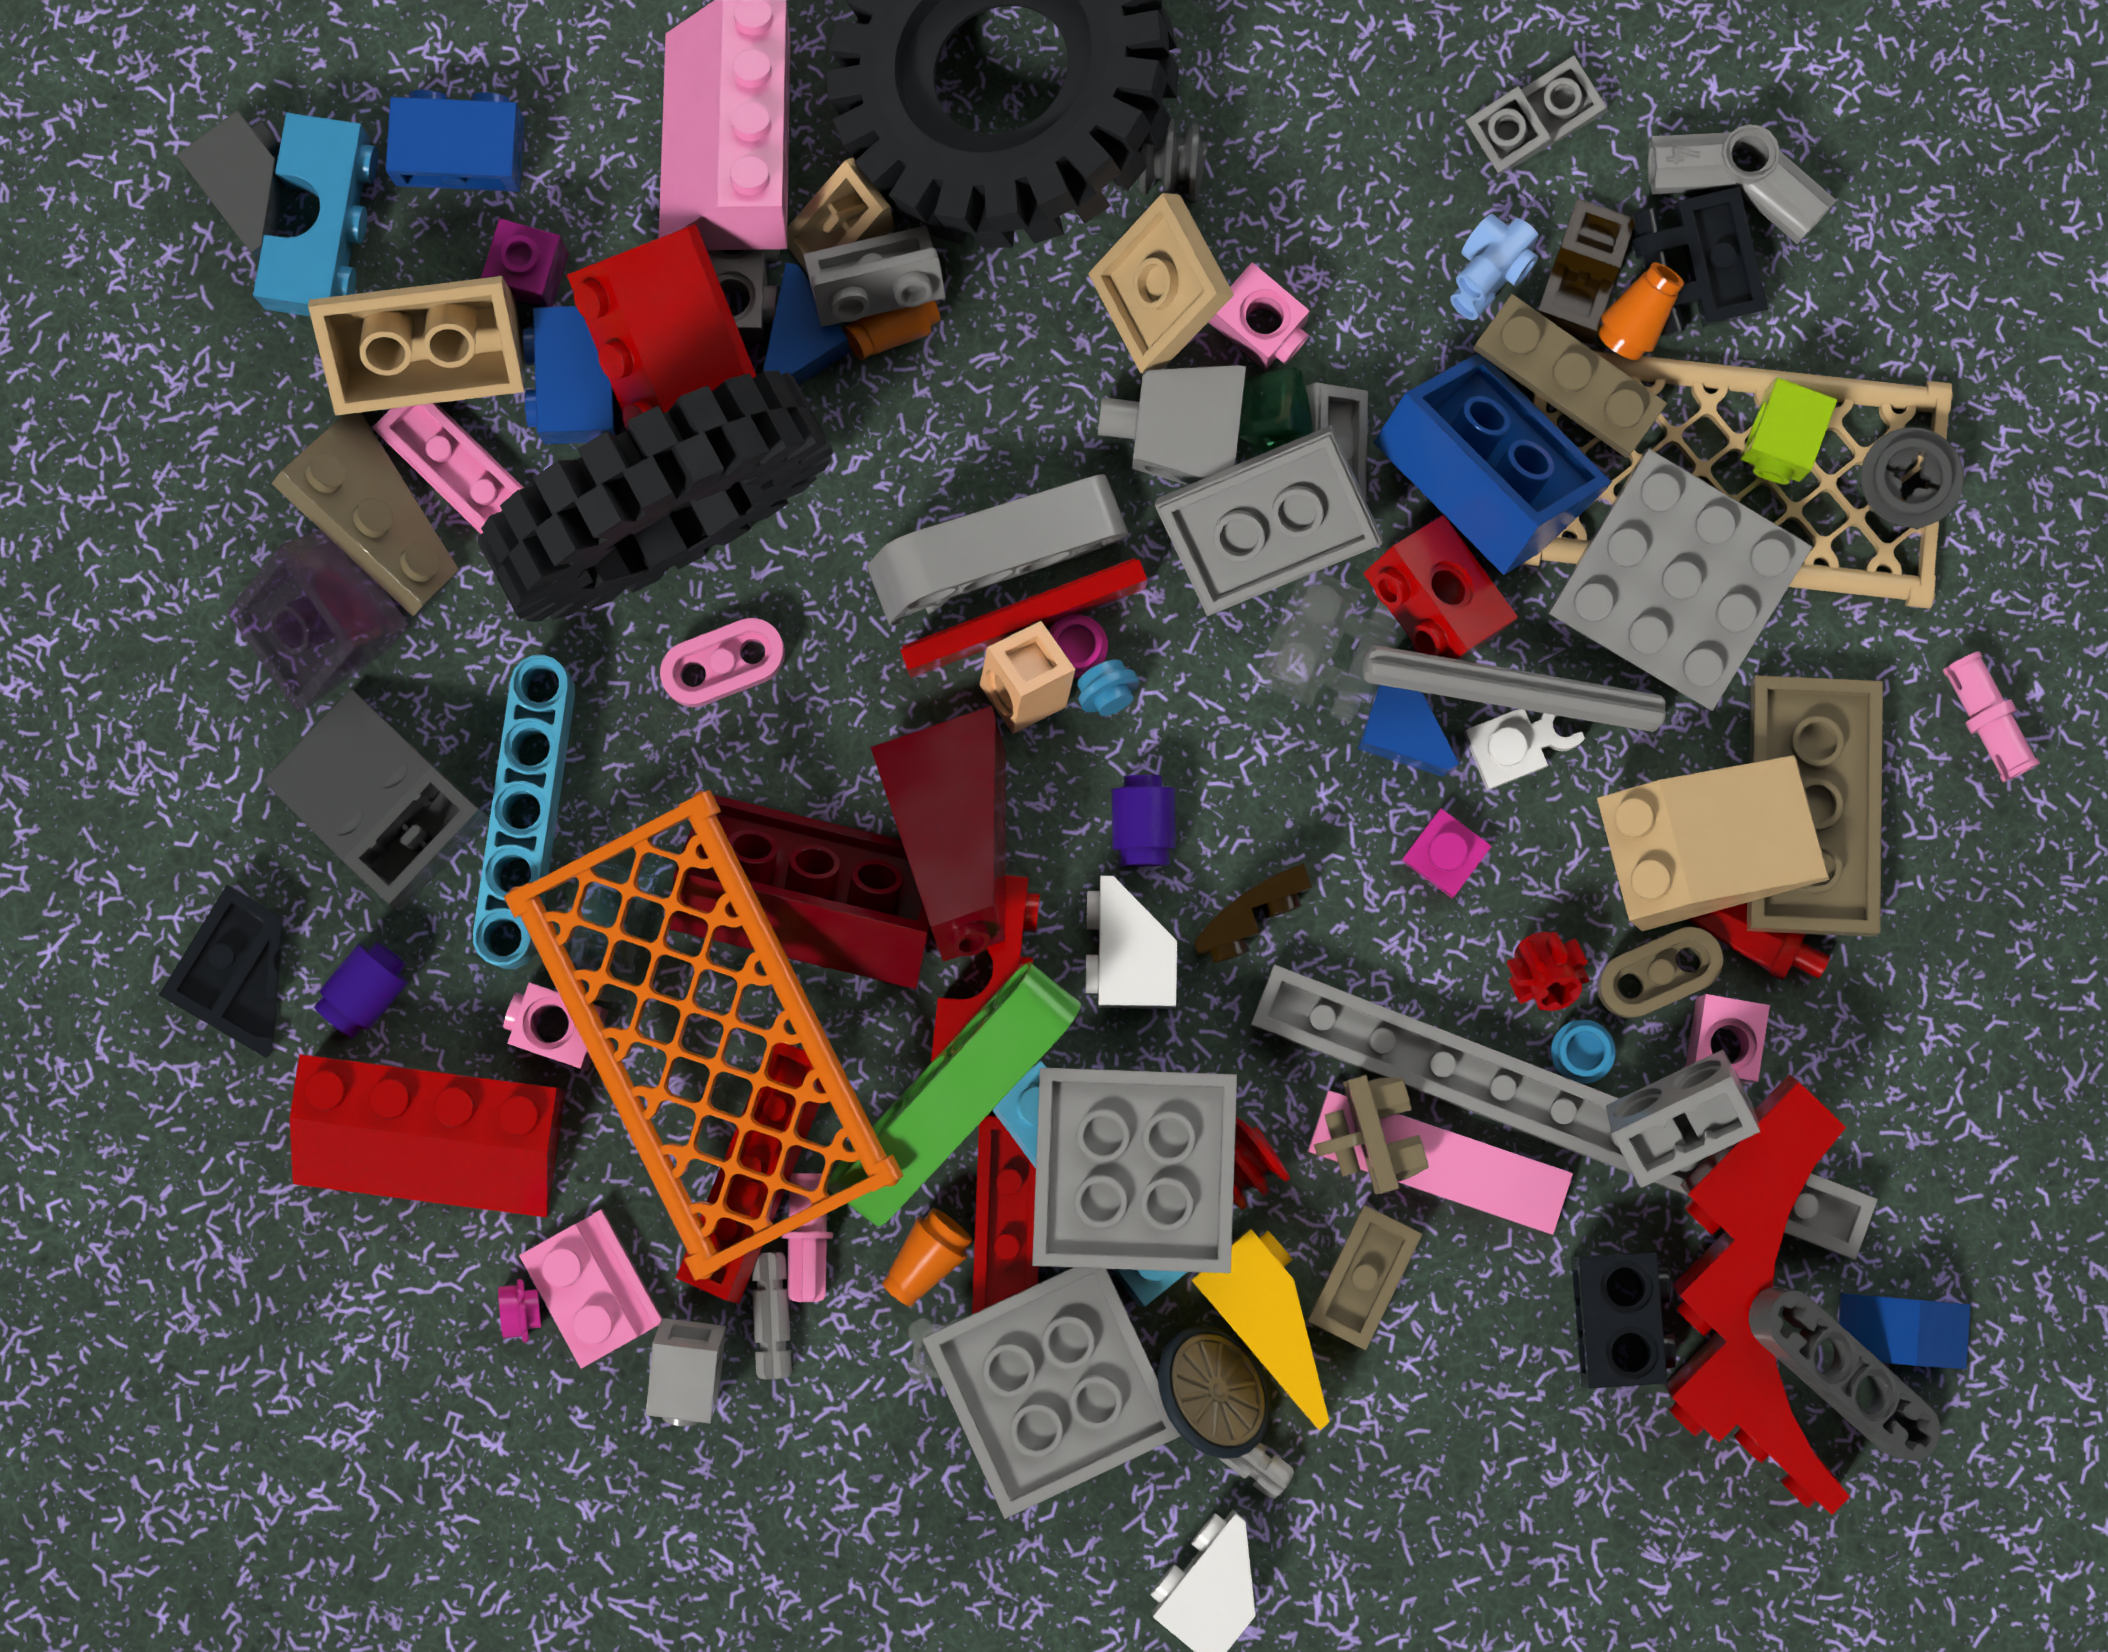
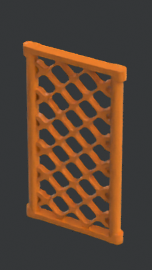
M711 790L694 793L691 799L679 804V807L534 882L527 883L521 887L511 888L509 893L504 896L513 917H521L689 1254L684 1260L695 1281L710 1278L714 1271L722 1268L726 1263L870 1191L874 1192L884 1186L892 1187L896 1185L899 1179L904 1176L894 1155H886L716 816L721 813V810ZM689 819L696 833L689 840L682 854H676L656 847L651 840L652 837ZM701 845L708 857L707 859L703 858L700 854ZM631 848L635 849V861L626 883H619L601 877L596 873V866ZM650 852L672 859L679 866L672 894L668 898L643 891L638 886V877L644 858ZM692 867L700 869L713 868L725 891V894L718 899L714 910L710 913L687 906L681 901L680 895L688 870ZM577 877L579 888L572 909L568 913L562 911L547 912L540 895ZM592 882L617 889L622 895L618 915L612 927L589 921L581 913L587 889ZM635 896L659 903L665 909L663 923L658 938L654 942L630 935L624 929L626 915L631 900ZM730 903H731V905H732V907H733V909H734V911H735L737 917H734V916H732V915L730 914V912H729V905H730ZM677 911L703 918L708 924L704 944L698 956H692L672 949L667 944V935L673 916ZM553 921L557 922L560 926L559 934L553 924ZM579 925L604 933L608 938L607 950L601 968L597 971L591 969L576 970L564 944L570 941L575 929ZM721 925L727 927L742 926L755 950L747 958L743 969L740 971L716 964L710 958L711 946L716 931ZM621 940L643 946L651 953V961L645 980L641 985L618 979L611 974V963L617 944ZM663 955L687 961L694 967L692 982L684 1000L659 993L653 987L656 970ZM759 962H761L767 975H763L759 972ZM707 969L731 976L737 982L736 994L728 1014H721L703 1008L696 1002L699 984L704 971ZM581 979H583V980H585V981L588 982V984H589V991H588V992H587V990H586V988H585V986H584V984H583V982H582ZM607 984L630 990L637 996L638 1001L634 1015L627 1029L620 1027L605 1028L593 1004L601 996ZM749 984L758 986L772 984L784 1008V1011L776 1017L774 1025L770 1029L744 1022L739 1016V1008L745 989ZM650 998L674 1005L680 1011V1020L671 1043H664L644 1036L640 1032L639 1024L646 1002ZM692 1013L715 1019L723 1025V1035L717 1053L713 1058L688 1051L682 1045V1038ZM789 1020L796 1034L791 1033L788 1030L787 1023ZM735 1028L759 1034L767 1042L760 1069L756 1073L734 1067L725 1060L726 1049L732 1031ZM611 1038L617 1040L618 1050H616ZM636 1042L661 1049L666 1054L667 1061L657 1087L649 1085L634 1086L622 1062L630 1054ZM777 1043L789 1045L802 1044L814 1069L806 1075L801 1087H793L770 1078L768 1067ZM678 1057H684L704 1064L710 1071L704 1095L698 1102L673 1094L669 1090V1079ZM720 1072L734 1074L748 1079L752 1083L753 1091L746 1113L743 1116L719 1110L712 1105L711 1097ZM818 1078L825 1092H822L817 1088L816 1082ZM765 1086L789 1093L796 1100V1107L789 1128L786 1131L771 1128L755 1120L754 1111L760 1092ZM639 1096H643L647 1100L648 1106L646 1109ZM665 1100L689 1107L695 1112L696 1120L689 1142L686 1145L677 1143L663 1145L651 1121V1118L657 1115ZM807 1101L816 1103L831 1102L843 1128L836 1133L830 1146H824L799 1136L797 1127ZM707 1115L732 1122L739 1129L735 1148L729 1160L704 1153L698 1148L697 1141ZM750 1130L776 1137L782 1143V1151L775 1172L772 1175L747 1168L741 1163V1152ZM847 1137L855 1151L848 1149L846 1146ZM793 1145H799L819 1152L825 1157V1167L817 1189H808L788 1182L784 1178V1167ZM668 1154L676 1158V1167H674ZM693 1159L711 1163L724 1170L725 1179L716 1203L706 1201L692 1203L680 1177L687 1172ZM836 1160L846 1162L860 1160L868 1177L830 1196L826 1186L834 1162ZM736 1174L760 1180L767 1185L768 1194L759 1218H752L732 1211L727 1206V1196ZM779 1189H786L806 1196L811 1201L810 1207L776 1224H772L769 1218L776 1192ZM698 1213H701L705 1216V1226L703 1225ZM723 1217L747 1224L753 1228L754 1235L718 1253L709 1237L716 1230L720 1219Z

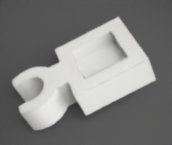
M1523 709L1509 712L1466 729L1463 732L1487 791L1546 768L1548 764L1542 749L1550 747L1557 751L1571 750L1585 739L1583 733H1575L1570 737L1559 736L1553 728V720L1557 715L1542 713L1539 721L1531 724L1526 710Z

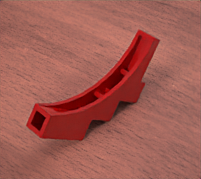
M1789 1074L1754 1110L1761 1132L1708 1156L1680 1185L1692 1198L1684 1209L1711 1235L1720 1227L1725 1232L1673 1284L1678 1295L1684 1300L1676 1308L1677 1311L1703 1336L1712 1328L1716 1333L1670 1378L1665 1387L1670 1396L1675 1400L1668 1410L1695 1437L1705 1429L1719 1443L1738 1425L1740 1429L1733 1435L1734 1438L1761 1464L1771 1456L1787 1472L1780 1480L1781 1483L1806 1508L1809 1509L1817 1501L1833 1515L1850 1496L1839 1480L1812 1450L1792 1414L1776 1365V1357L1757 1341L1749 1325V1310L1754 1298L1761 1291L1773 1287L1775 1261L1789 1214L1815 1165L1846 1129V1126L1799 1081Z

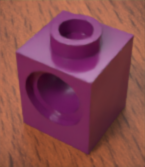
M499 218L481 278L502 276L517 303L535 308L553 307L569 252L561 236L558 234Z

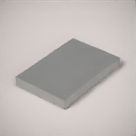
M1332 425L1161 496L1155 501L1158 514L1207 616L1382 545L1381 533Z

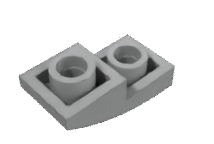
M1573 55L1523 89L1517 86L1465 120V122L1500 175L1608 112V108Z

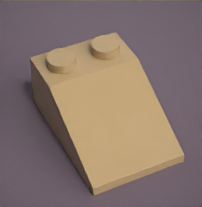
M1795 755L1661 779L1597 798L1629 921L1642 932L1830 880Z

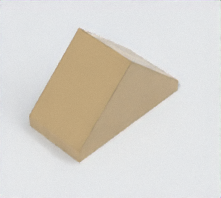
M853 157L846 159L787 227V247L805 271L806 266L803 256L805 253L887 235L895 229L891 206L874 184L856 166Z

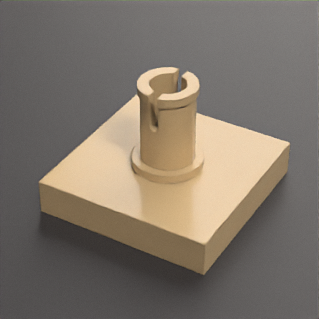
M1162 193L1088 273L1140 373L1148 370L1163 369L1234 296L1179 194Z

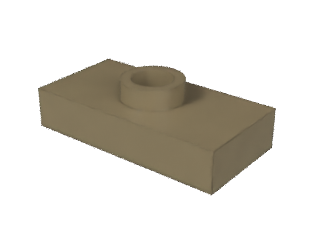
M1362 1205L1306 1321L1366 1350L1422 1233L1366 1205Z

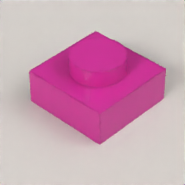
M1440 808L1401 861L1449 897L1453 898L1492 846Z

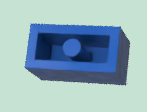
M413 90L409 92V98L390 97L386 172L397 187L520 192L524 117L516 102H509L507 96L497 93L480 92L473 94L471 100L447 99L445 94L438 91Z
M576 306L533 308L534 327L524 328L523 332L525 363L527 366L535 365L536 389H527L525 392V414L528 428L537 427V434L544 444L588 443L605 432L618 436L620 434L619 403L609 378L600 366L598 351L584 317Z

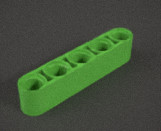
M1031 962L1021 966L872 1126L886 1155H894L904 1176L892 1187L884 1186L874 1192L870 1191L847 1204L876 1227L885 1224L1064 1034L1077 1016L1081 1003ZM841 1160L829 1178L827 1188L835 1194L867 1178L868 1176L860 1160L856 1162Z

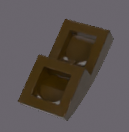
M1577 198L1537 312L1574 338L1592 344L1602 320L1601 315L1605 311L1614 281L1627 250L1635 225L1633 218Z

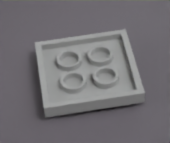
M1645 449L1547 611V614L1708 710L1713 711L1813 547L1651 449Z
M1040 1068L1032 1266L1231 1273L1237 1074Z
M1072 1267L922 1338L1004 1519L1181 1436L1170 1422L1163 1407L1158 1379L1107 1269Z

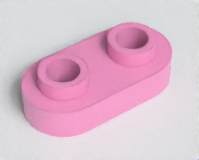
M758 618L742 619L684 641L671 648L661 663V682L669 696L677 703L687 707L705 706L772 679L783 665L785 658L784 644L780 634L770 623ZM750 642H758L765 647L763 659L755 664L745 662L741 656L743 647ZM690 665H700L706 671L703 683L695 687L687 686L682 679L684 670Z

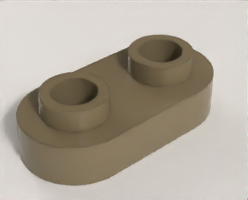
M1696 927L1678 929L1617 956L1605 964L1597 981V992L1600 1001L1608 1011L1622 1018H1637L1710 986L1718 978L1722 970V949L1718 941L1703 929ZM1681 949H1690L1698 957V966L1691 973L1682 971L1676 963L1677 954ZM1625 974L1635 976L1640 982V992L1635 998H1626L1619 992L1618 982Z

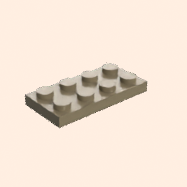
M1755 675L1751 680L1749 763L1795 755L1830 880L1747 902V931L1875 937L1880 934L1883 681Z

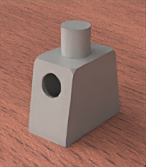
M1233 365L1144 371L1140 402L1102 397L1098 435L1135 439L1132 469L1186 485L1235 466L1246 366Z

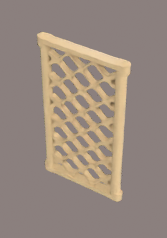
M1594 351L1642 386L1644 385L1641 381L1654 383L1651 387H1644L1656 396L1662 391L1665 384L1691 387L1692 395L1699 405L1698 413L1678 427L1670 425L1660 413L1655 421L1663 429L1665 438L1651 450L1657 453L1666 445L1672 444L1677 446L1692 464V475L1705 480L1709 485L1737 502H1740L1744 496L1757 486L1763 485L1768 487L1784 507L1783 516L1775 521L1774 524L1779 526L1786 520H1794L1813 543V548L1789 587L1906 600L1905 606L1931 609L1936 597V575L1934 574L1939 521L1918 530L1909 528L1892 543H1884L1865 521V515L1869 511V506L1867 505L1862 509L1854 508L1839 491L1836 482L1840 476L1853 466L1862 465L1867 452L1873 446V444L1868 447L1859 446L1842 425L1843 417L1851 410L1853 404L1879 407V415L1887 428L1884 435L1891 431L1905 428L1906 423L1912 419L1916 411L1932 413L1930 431L1946 439L1948 415L1951 410V400L1953 399L1951 383L1926 381L1924 387L1642 356L1640 360H1630L1617 353ZM1778 377L1838 399L1837 403H1841V406L1834 408L1826 431L1837 433L1851 450L1852 460L1838 472L1831 475L1826 474L1814 462L1811 472L1818 479V487L1799 502L1791 501L1776 483L1765 480L1757 475L1755 481L1739 494L1730 495L1711 474V466L1728 452L1736 451L1742 455L1745 440L1752 428L1751 426L1743 433H1735L1718 414L1717 404L1722 401L1727 391L1754 393V401L1759 408L1765 390ZM1704 388L1716 389V392L1709 394ZM1533 393L1532 403L1559 429L1557 419L1563 413L1559 410L1554 413L1546 412L1547 402ZM1892 409H1901L1904 411L1902 414H1896L1893 412ZM1702 417L1710 418L1727 438V446L1708 461L1700 460L1682 438L1683 431ZM1595 437L1585 446L1578 448L1586 454L1587 451L1601 440ZM1634 450L1629 456L1631 461L1630 467L1612 480L1609 487L1593 503L1599 499H1605L1612 505L1616 499L1614 487L1632 473L1642 454ZM1918 455L1914 468L1899 479L1902 481V484L1915 473L1921 471L1919 465L1923 457ZM1749 464L1750 467L1754 469L1755 465ZM1926 482V484H1925V489H1926V490H1927V488L1929 487V486H1927V485H1928V482ZM1822 492L1829 493L1847 515L1846 522L1829 536L1819 535L1802 514L1803 506ZM1579 516L1542 552L1523 564L1539 566L1540 560L1576 564L1590 540H1587V534L1579 521ZM1854 526L1859 528L1875 548V556L1867 563L1864 570L1839 567L1838 559L1831 549L1832 540L1848 527ZM1570 532L1575 538L1562 537V534ZM1913 533L1921 535L1917 576L1902 574L1901 565L1894 556L1895 547ZM1817 559L1822 560L1826 566L1814 565V561ZM1883 566L1887 568L1889 573L1878 572L1877 567Z

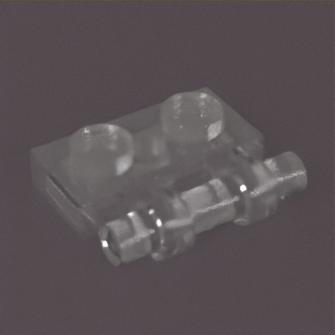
M1320 571L1299 578L1253 683L1309 707L1312 706L1320 686L1328 687L1338 692L1329 714L1341 721L1352 724L1361 703H1369L1376 687L1375 684L1368 683L1363 679L1362 664L1364 655L1374 645L1393 648L1398 637V632L1394 630L1397 620L1380 600L1371 619L1354 614L1353 611L1362 589ZM1343 633L1361 641L1348 671L1330 665Z

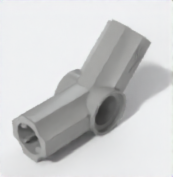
M1749 124L1738 127L1730 133L1652 136L1649 140L1647 165L1648 180L1652 194L1723 191L1740 187L1742 197L1796 244L1812 230L1836 202L1835 198L1780 152L1777 139L1769 130L1762 126ZM1736 150L1751 152L1758 159L1760 170L1747 172L1738 168L1733 162L1732 152Z

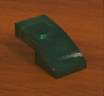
M1290 367L1245 378L1238 437L1254 445L1253 458L1313 433L1310 405L1301 370L1296 367Z

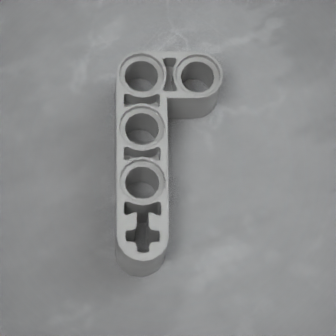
M1104 474L1095 475L901 536L882 547L867 564V570L888 625L897 626L904 623V616L925 608L927 613L930 614L942 607L951 597L1083 556L1123 540L1128 536L1129 532L1107 476Z

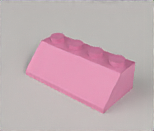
M714 0L666 33L659 238L696 224L706 250L787 249L791 54L787 0Z

